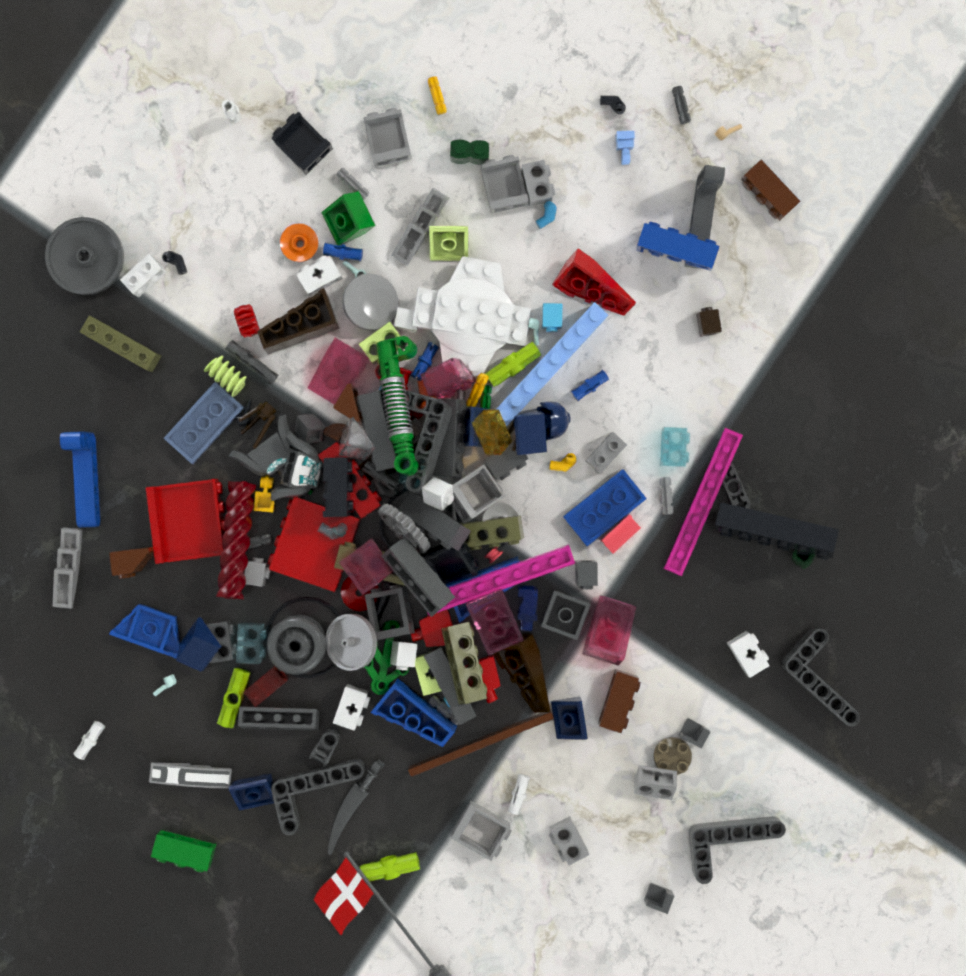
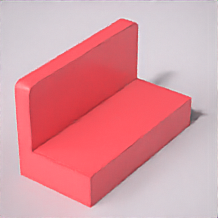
M627 514L600 541L614 554L641 527L632 519L630 514Z

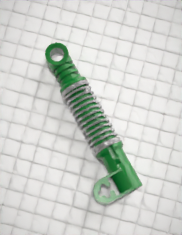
M399 336L380 341L376 344L381 378L379 380L380 386H382L381 390L383 391L381 394L384 395L382 398L385 399L383 401L386 408L384 411L387 412L385 415L388 416L386 420H389L386 422L388 424V432L390 433L388 436L390 442L393 443L394 454L396 455L394 467L399 473L412 476L418 470V462L413 453V444H411L414 433L411 428L412 424H410L412 421L408 411L409 407H407L409 404L406 398L404 376L400 373L399 362L413 358L417 354V345L410 338ZM409 460V467L404 470L403 464Z

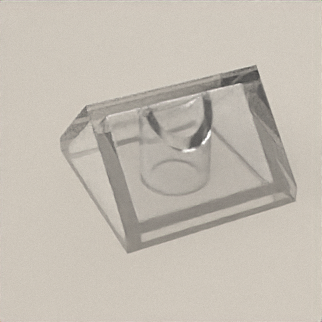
M352 417L342 429L338 455L366 460L376 448L354 417Z

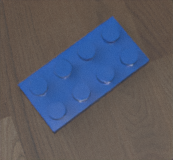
M622 469L566 513L563 518L583 543L589 546L647 498L625 470Z

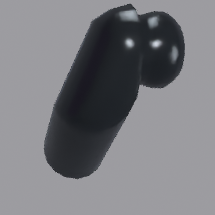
M600 95V105H610L614 112L619 115L625 112L626 106L618 96Z

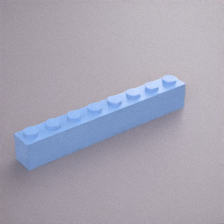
M594 302L490 415V418L504 430L512 422L514 416H517L602 324L608 317V314Z

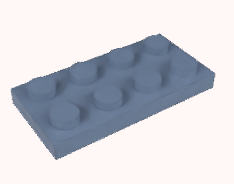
M214 382L164 439L191 464H194L245 407L217 382Z

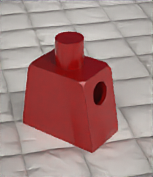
M449 609L438 612L432 617L429 615L419 620L420 628L414 629L415 633L411 634L412 641L424 639L426 647L444 646L441 628L453 626Z
M493 654L478 660L483 670L482 680L487 687V703L498 699L494 689L501 686ZM469 677L467 683L470 687L473 685V680Z

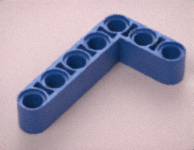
M83 431L62 432L60 434V446L62 450L72 451L77 526L78 528L99 527L100 505L94 433Z

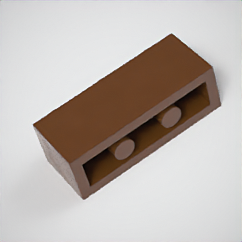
M762 159L741 178L743 186L756 195V200L769 209L768 212L774 219L780 221L801 202Z
M615 669L599 717V727L622 733V730L627 728L629 722L627 715L629 711H632L635 703L633 696L635 692L638 693L641 684L638 681V676Z

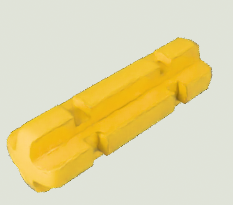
M436 76L428 78V85L431 88L430 91L434 105H436V112L438 115L445 114L447 109L441 88L438 86V78Z
M484 373L478 375L476 383L466 401L468 407H475L485 384L489 379L488 375Z

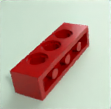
M336 442L318 456L323 462L324 458L348 457L347 454L350 452L344 444L340 445ZM353 459V473L349 474H354L357 480L353 484L350 500L354 501V509L362 519L382 506L380 503L382 499L377 491L372 492L369 487L371 485L370 481L365 475L361 476L358 471L360 467ZM362 489L368 494L364 501H361L357 496L358 492Z

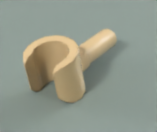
M739 124L728 130L722 126L715 135L722 141L729 134L742 129V125Z

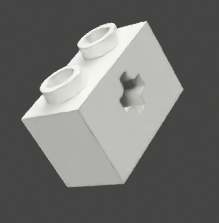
M326 255L318 258L312 266L306 265L300 268V272L296 274L309 297L318 293L322 288H327L343 279L331 256L326 257ZM317 271H319L320 273H322V274H321L322 277H321L320 279H319L318 277H316V276H317V274H316Z
M745 631L728 641L727 645L746 676L750 678L769 667L767 662L769 658L764 650L760 651L757 644L759 641L756 636ZM748 649L752 651V652H751V655H752L751 657L747 656V654H748L747 650H748Z
M347 684L333 723L354 731L357 726H361L364 718L361 712L363 708L367 709L370 697H367L369 691ZM352 703L356 704L354 712H351L349 707Z

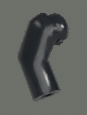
M167 251L162 254L164 262L176 266L178 275L187 273L182 255L173 251Z

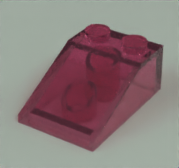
M335 337L320 362L308 389L335 405L346 385L350 383L355 385L370 359Z
M502 588L466 603L488 656L524 640Z
M600 595L582 654L619 666L626 656L636 606Z

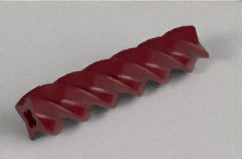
M228 481L230 494L226 500L228 513L224 519L226 532L222 538V548L224 551L220 557V567L222 570L218 576L219 591L216 597L244 600L241 591L245 587L246 577L243 571L248 565V557L245 552L250 546V538L247 533L252 527V519L249 514L254 508V501L251 495L255 491L256 485L246 481Z

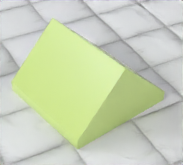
M429 226L430 260L460 261L463 256L468 257V226Z

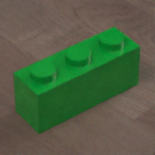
M160 830L156 835L151 857L156 858L158 862L166 863L168 861L174 863L177 867L183 868L187 866L193 868L196 872H207L211 867L216 844Z

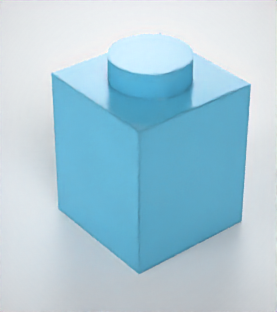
M543 303L542 329H546V332H558V329L562 328L563 304Z

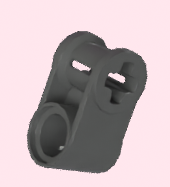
M334 728L327 729L314 747L309 759L313 758L322 763L323 767H326L340 740L339 731ZM333 735L335 742H328L326 736Z

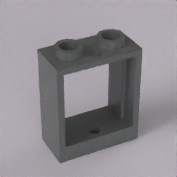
M400 584L389 586V590L382 591V588L370 590L371 594L365 595L369 621L374 628L377 640L415 633L407 587H401ZM398 594L404 627L380 631L374 598Z

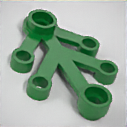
M387 620L382 628L385 631L390 630L391 625H394L395 629L400 627L396 621ZM394 637L385 639L382 654L378 647L376 648L374 658L380 666L379 672L377 673L373 667V659L368 666L364 667L372 679L370 684L371 690L378 695L385 694L389 689L390 682L400 675L404 676L409 672V668L404 670L403 673L396 669L386 675L387 669L392 666L390 664V655ZM380 682L383 683V687L381 689H379L378 684Z

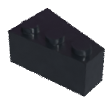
M348 457L324 458L323 482L325 493H323V500H325L323 517L351 516V512H354V501L350 500V493L353 492V481H350L349 473H353L352 461H349Z

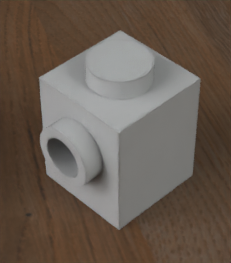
M252 557V560H248V565L245 569L247 585L265 586L266 579H269L271 570H269L268 563L264 562L263 558Z

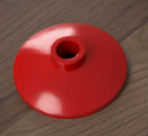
M355 573L343 582L341 597L345 605L350 609L364 611L367 610L365 595L371 594L370 590L379 587L373 577ZM357 589L363 591L362 596L356 594Z

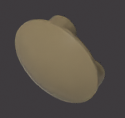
M668 737L657 744L653 757L657 768L677 771V775L688 770L692 761V752L688 744L682 739Z

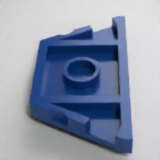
M138 604L109 633V635L177 658L180 646L177 616Z

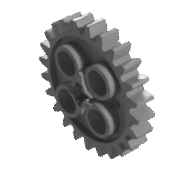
M384 504L379 509L378 513L384 524L393 531L399 540L405 537L420 554H424L430 548V542L427 541L428 538L424 536L425 534L420 531V528L415 526L414 521L410 517L399 512L392 505Z

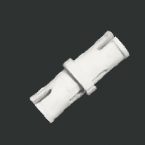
M228 99L223 101L222 109L225 116L231 122H239L241 114L238 106Z
M98 721L93 722L87 734L83 735L80 745L73 753L74 756L81 760L85 759L90 749L97 744L96 740L105 729L102 723Z
M518 774L515 789L511 793L513 796L508 809L509 813L520 815L523 800L527 796L526 789L530 780L529 776Z

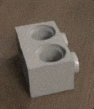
M545 160L522 164L521 171L529 206L552 201L555 189L553 183H549L548 177L551 176L549 165H545ZM537 169L541 171L542 175L534 177L531 172ZM543 188L546 194L539 196L536 194V190Z
M611 432L586 459V462L600 474L627 444L614 432Z
M638 766L634 778V794L667 800L673 799L677 788V771Z
M570 816L550 827L551 833L549 837L554 845L558 844L560 848L558 853L563 862L567 861L570 866L589 855L588 849ZM560 830L568 831V835L565 837L558 835ZM573 846L577 848V851L574 854H570L567 852L568 848Z

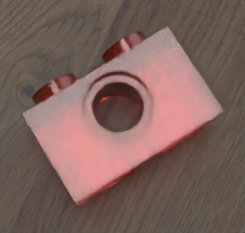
M274 666L243 693L256 707L282 686L288 678Z

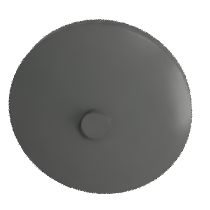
M77 217L65 221L53 231L46 245L45 262L49 274L63 289L74 294L93 295L106 290L117 280L124 264V250L120 238L108 225L94 218Z

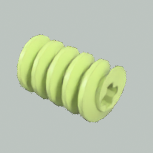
M223 356L213 359L206 366L204 372L209 371L208 375L210 377L215 376L214 381L220 382V386L222 388L226 387V391L228 393L232 392V397H235L244 388L247 377L239 378L240 371L233 373L235 366L228 368L229 361L222 363Z

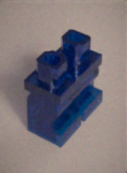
M518 585L517 594L518 597L522 598L519 601L520 610H517V619L520 620L521 630L532 631L533 621H537L538 589L537 586Z

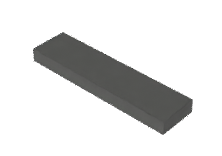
M442 647L424 655L458 724L461 725L476 717L477 715L471 703L458 704L450 664Z

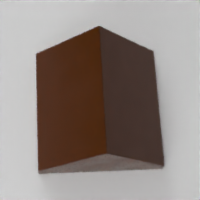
M351 383L347 384L333 409L363 426L362 413L357 406L358 390Z

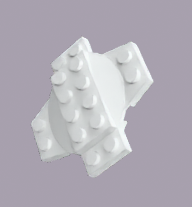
M463 256L449 283L442 286L438 291L418 287L412 326L429 329L438 339L443 371L478 377L480 373L485 372L494 352L505 344L525 346L531 308L512 304L509 297L505 294L500 263Z

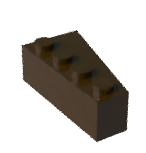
M325 288L304 300L296 308L287 311L288 313L281 318L275 319L257 331L262 347L267 354L340 329Z

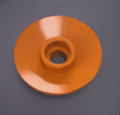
M293 224L283 231L280 238V247L288 259L294 262H304L311 259L317 252L318 237L315 231L308 225ZM299 241H303L302 247H297Z

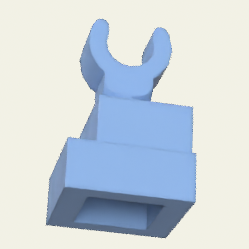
M634 130L617 131L615 134L616 150H622L621 165H629L630 163L629 150L634 148Z

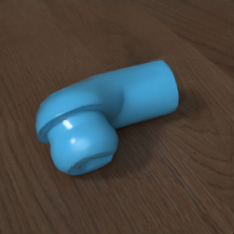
M547 201L544 204V216L535 221L539 229L555 220L557 207L552 201Z

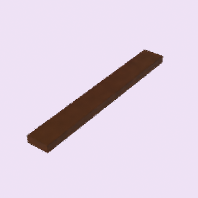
M551 710L546 713H539L409 766V774L413 777L551 721L554 718Z

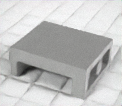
M390 108L385 113L380 114L372 112L363 118L375 167L412 159L401 109Z
M508 155L503 157V160L495 161V159L484 161V164L481 165V171L490 212L496 213L528 206L529 201L524 187L519 156Z

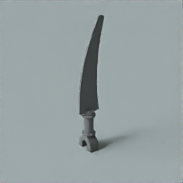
M380 759L374 762L362 782L359 784L355 782L344 799L332 828L328 846L329 855H332L347 822L361 802L368 796L369 784L374 777L378 776L377 774L385 765Z

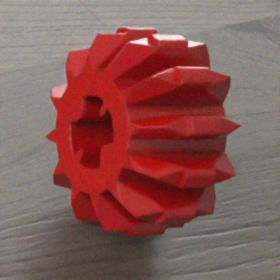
M247 304L235 308L233 312L241 335L246 338L258 334L257 331L260 328L253 307Z

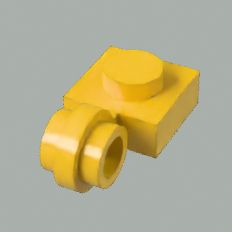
M269 475L261 476L260 488H264L263 492H255L254 511L273 513L275 500L271 501V492H268V489L273 488V477Z

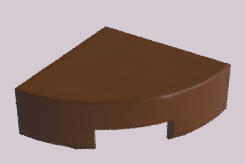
M342 423L332 424L324 429L323 434L339 442L348 425Z

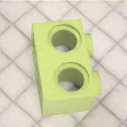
M388 322L359 344L373 364L378 363L379 365L378 355H371V347L385 340L390 334L396 337L400 336L391 322Z

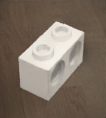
M148 254L120 280L132 294L140 297L167 271L154 257Z

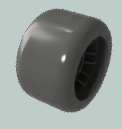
M288 616L278 622L270 631L267 639L268 656L273 665L284 673L291 675L307 673L314 669L325 656L326 633L320 623L309 616ZM292 641H298L300 643V650L296 651L292 649Z

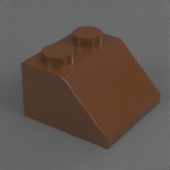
M153 547L109 552L112 576L118 575L119 579L136 576L135 573L142 571L154 556Z

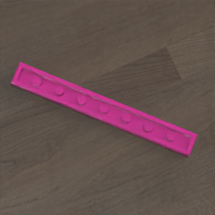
M727 428L724 429L664 569L682 576L743 437L742 434Z
M569 544L448 587L455 598L438 612L575 564Z

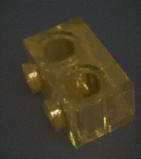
M483 410L472 422L486 455H501L511 444V436L499 410Z

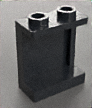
M298 111L287 118V123L282 128L278 127L273 132L271 139L307 175L333 147Z
M466 542L462 544L459 551L451 547L450 550H446L434 559L425 560L444 584L469 573L473 577L478 574L479 562L476 557H472ZM439 545L426 551L424 554H420V556L433 555L444 547Z

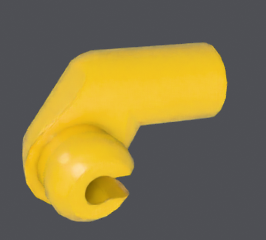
M568 453L561 461L550 460L549 470L568 471L576 463L575 454Z

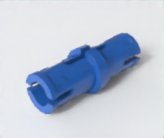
M325 243L323 255L339 257L340 260L352 259L362 261L363 249L346 247L344 244L340 246Z
M428 342L422 356H419L417 359L418 363L411 373L414 379L418 377V381H422L427 368L431 367L432 359L439 349L436 344L432 346V342Z
M601 370L592 378L584 380L585 382L572 390L571 393L579 401L590 392H595L596 388L609 380V377L605 371Z

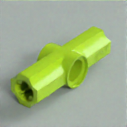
M531 342L518 352H513L504 358L500 364L485 374L489 376L488 380L491 385L496 387L509 377L520 373L525 369V366L542 355L537 346Z
M234 668L217 724L220 726L234 728L251 672L241 668ZM231 693L238 696V702L230 700Z
M417 852L398 857L396 855L381 858L380 861L363 864L360 866V869L369 881L383 878L384 880H391L399 877L401 874L420 870Z

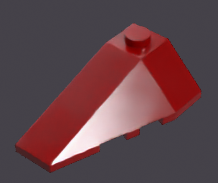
M579 248L566 261L552 283L555 288L572 298L577 296L585 299L584 302L589 304L595 302L601 305L603 309L623 316L636 304L634 299L593 258Z

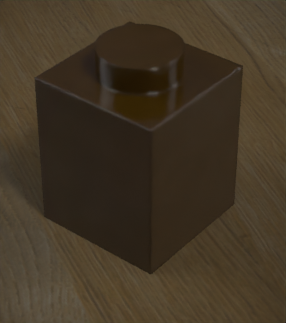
M706 307L696 314L700 337L722 332L718 309L713 310L712 307Z

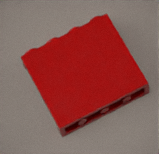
M218 479L146 487L155 564L221 556L224 551L222 548V538L226 532L223 520L225 504L224 501H221L220 494L223 493V487Z
M294 497L293 500L290 499L286 508V510H289L287 518L284 517L281 522L280 528L283 530L281 535L276 537L274 546H276L275 553H271L269 557V570L335 592L344 571L334 568L340 544H344L345 541L353 543L361 518L355 516L323 517L324 506Z

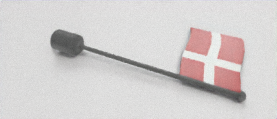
M345 852V859L338 870L321 886L314 898L315 903L339 934L342 935L348 923L364 909L372 895L375 894L430 966L429 976H452L444 965L437 964L434 966L351 858L350 852Z

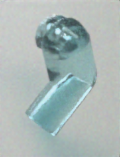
M322 523L318 531L330 539H337L346 535L348 527L346 524L340 523L338 526L331 528Z

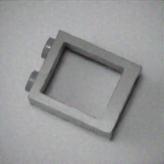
M482 465L452 485L454 500L451 505L465 524L504 498L505 494L502 487L493 478L491 471L485 465ZM475 476L492 499L476 511H474L459 488Z
M470 800L453 829L451 838L492 861L494 856L497 857L502 849V846H500L502 841L508 839L512 830H510V822ZM475 811L502 826L490 849L462 834Z

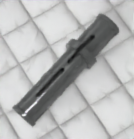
M234 340L230 341L226 346L225 350L233 354L241 364L244 363L271 385L278 378V374L250 354L248 349L245 350Z

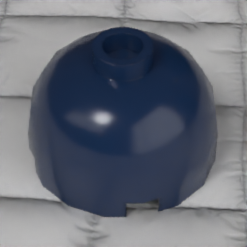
M553 401L540 402L541 406L537 407L536 410H540L545 415L546 440L561 437L566 433L571 421L570 414L560 403Z

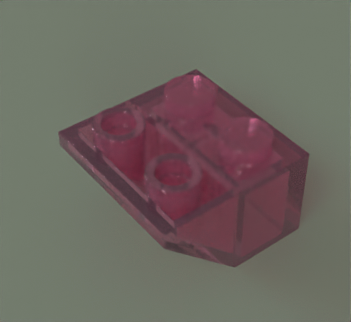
M451 358L420 374L428 396H436L437 398H451L456 395L455 392L467 390L472 387L471 384L477 382L475 376L463 361L457 358Z
M372 538L339 561L362 595L393 572L381 557L383 553Z

